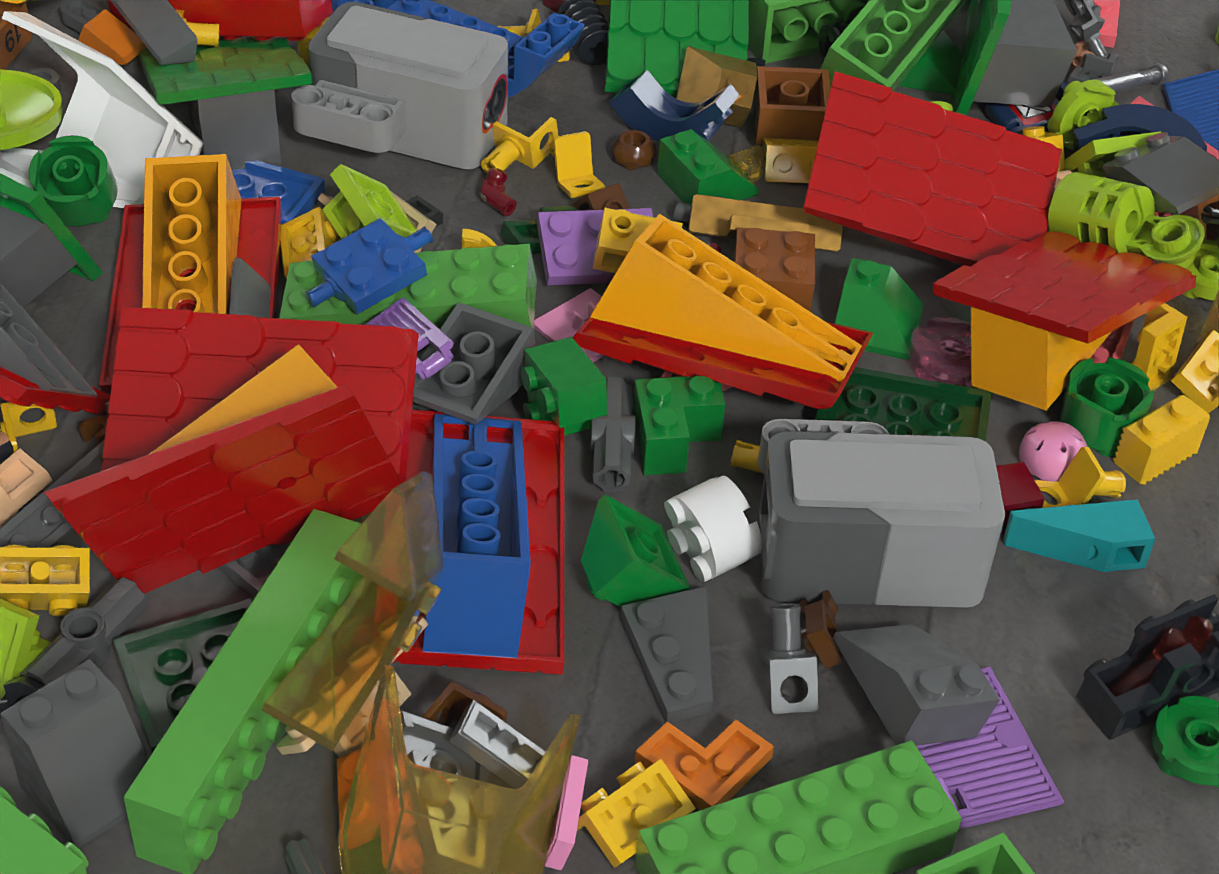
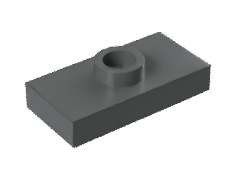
M475 700L464 709L449 740L450 743L528 799L539 790L552 758L551 755Z

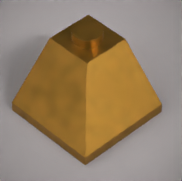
M687 46L676 99L688 103L702 102L731 84L738 92L739 97L730 106L733 112L724 120V124L743 128L752 107L757 81L756 63Z

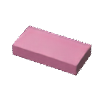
M571 755L557 781L543 862H545L544 866L562 871L575 844L588 759Z

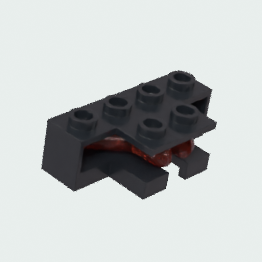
M1215 594L1197 602L1193 599L1187 600L1180 604L1173 612L1161 617L1151 615L1145 618L1134 629L1135 636L1129 649L1123 655L1110 661L1100 659L1085 670L1083 674L1085 678L1076 697L1109 740L1157 720L1161 709L1168 705V708L1177 705L1180 698L1187 696L1209 697L1219 692V614L1212 612L1219 599Z

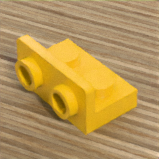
M764 138L763 154L766 158L765 180L767 182L809 183L819 140Z
M320 207L281 225V250L286 279L290 263L312 261V255L341 240Z
M1166 303L1146 313L1143 328L1137 338L1139 346L1136 358L1132 362L1149 378L1148 386L1151 391L1171 380L1187 321V316Z
M662 759L647 769L639 761L616 778L621 785L618 790L608 796L604 788H601L581 803L580 809L584 814L579 817L577 831L585 826L614 868L636 853L639 830L688 815L696 809Z

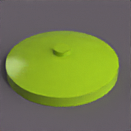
M0 69V150L16 148L35 142L55 130L63 117L62 97L59 90L49 81L36 75Z

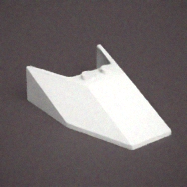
M4 11L2 19L37 34L77 72L78 82L56 138L70 135L82 136L93 141L95 146L102 149L118 187L117 198L113 207L124 208L125 205L144 204L145 158L198 156L204 142L163 105H158L156 99L113 59L26 12ZM26 148L0 150V173L34 190L29 179V166L33 156L38 151L42 153L44 150Z

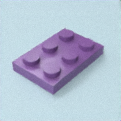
M651 208L621 209L630 213L653 217ZM604 210L538 212L536 223L547 286L611 282L616 273L592 269L598 231Z

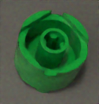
M70 135L50 141V147L42 153L38 151L30 162L29 179L34 191L42 195L47 204L50 205L66 226L102 223L109 217L110 210L116 201L118 193L117 182L106 155L102 149L95 146L93 141L86 137Z
M1094 358L1086 359L1078 363L1070 373L1059 412V422L1076 428L1082 434L1088 447L1095 449L1098 454L1112 457L1118 451L1117 446L1120 445L1119 440L1122 439L1120 434L1124 433L1122 428L1148 414L1154 393L1148 386L1149 378L1135 365L1117 358H1108L1106 363H1093Z

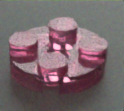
M935 317L928 320L927 326L920 329L917 326L912 333L909 345L910 359L917 367L916 375L921 379L930 381L937 380L944 383L972 386L971 324L952 317ZM945 348H951L953 352L946 351Z

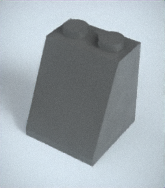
M90 659L0 713L20 787L68 842L80 848L128 817L124 795L148 761V756L119 689Z

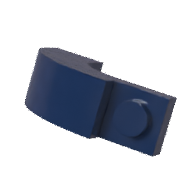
M646 70L625 84L609 101V104L632 129L646 133L654 141L660 142L662 138L690 129L706 140H710L725 122L724 120L733 112L730 106L739 97V94L730 84L702 102H683L668 94L651 73Z
M1123 104L1103 108L1102 121L1087 124L1073 130V154L1093 140L1159 131L1161 133L1168 132L1169 136L1186 137L1206 152L1207 145L1192 124L1181 116L1160 107L1144 104Z

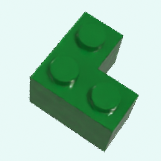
M572 337L524 349L525 367L521 368V379L528 398V402L523 404L525 419L554 421L559 428L564 427V436L591 429V419L608 415L606 378Z
M705 376L635 379L633 415H635V432L644 476L686 473L689 442L721 440L725 400L720 382Z

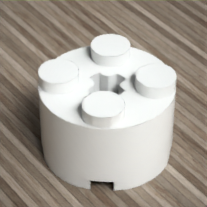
M717 476L664 502L666 513L673 526L672 529L667 531L670 544L677 554L680 555L684 552L688 554L691 558L692 570L700 582L704 583L761 553L762 537L757 521L749 525L743 511L750 508L740 489L728 477L721 476L718 478Z

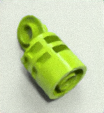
M1080 172L1070 173L1060 181L1049 207L1048 223L1050 231L1073 235L1079 238L1081 243L1096 242L1114 248L1116 253L1129 252L1146 255V257L1157 263L1174 264L1184 268L1188 267L1194 261L1195 253L1200 249L1205 237L1204 226L1198 219L1191 216H1155V201L1148 187Z

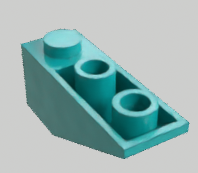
M1138 500L1011 511L1003 543L1005 546L1101 572L1146 568L1156 538Z

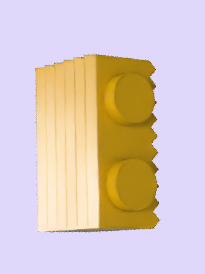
M1180 395L1122 428L1124 433L1120 434L1122 439L1119 440L1120 445L1117 446L1118 451L1115 452L1114 463L1139 484L1146 485L1147 481H1152L1153 477L1157 478L1159 474L1164 473V470L1169 471L1170 467L1175 468V465L1180 464L1181 460L1186 461L1187 457H1192V454L1198 453L1210 415L1188 397Z

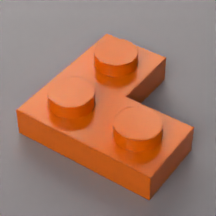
M735 720L713 742L704 748L667 721L636 750L635 763L637 764L641 761L645 769L662 759L692 804L699 810H703L729 801L772 759L774 746L741 722Z

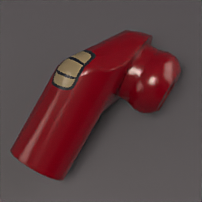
M493 167L489 169L487 177H484L482 180L481 198L504 216H510L515 211L517 202L505 194L506 187L504 183L508 178L506 172Z

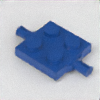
M380 218L312 255L314 268L322 275L325 282L305 292L308 303L315 308L334 296L347 302L359 314L427 275L426 265L414 251L433 242L430 231L426 227H422L413 234L402 237L396 234Z

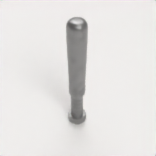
M1157 63L1148 70L1140 72L1131 71L1092 80L1104 82L1116 94L1137 89L1141 85L1148 83L1156 85L1164 83L1168 78V69L1165 65Z

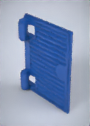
M1219 69L1162 84L1170 111L1192 124L1202 139L1219 151Z

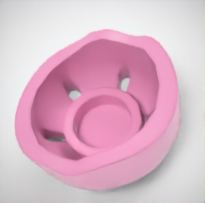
M1048 421L1040 423L1027 431L1020 444L1019 458L1021 462L1026 464L1031 475L1037 476L1042 481L1058 482L1081 447H1088L1082 434L1073 426L1062 422Z

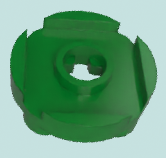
M1187 696L1180 698L1177 705L1170 706L1169 708L1166 705L1161 709L1152 730V745L1158 755L1157 763L1161 771L1169 776H1178L1195 784L1219 788V701L1202 696ZM1197 735H1203L1206 737V743L1213 746H1203L1194 740Z

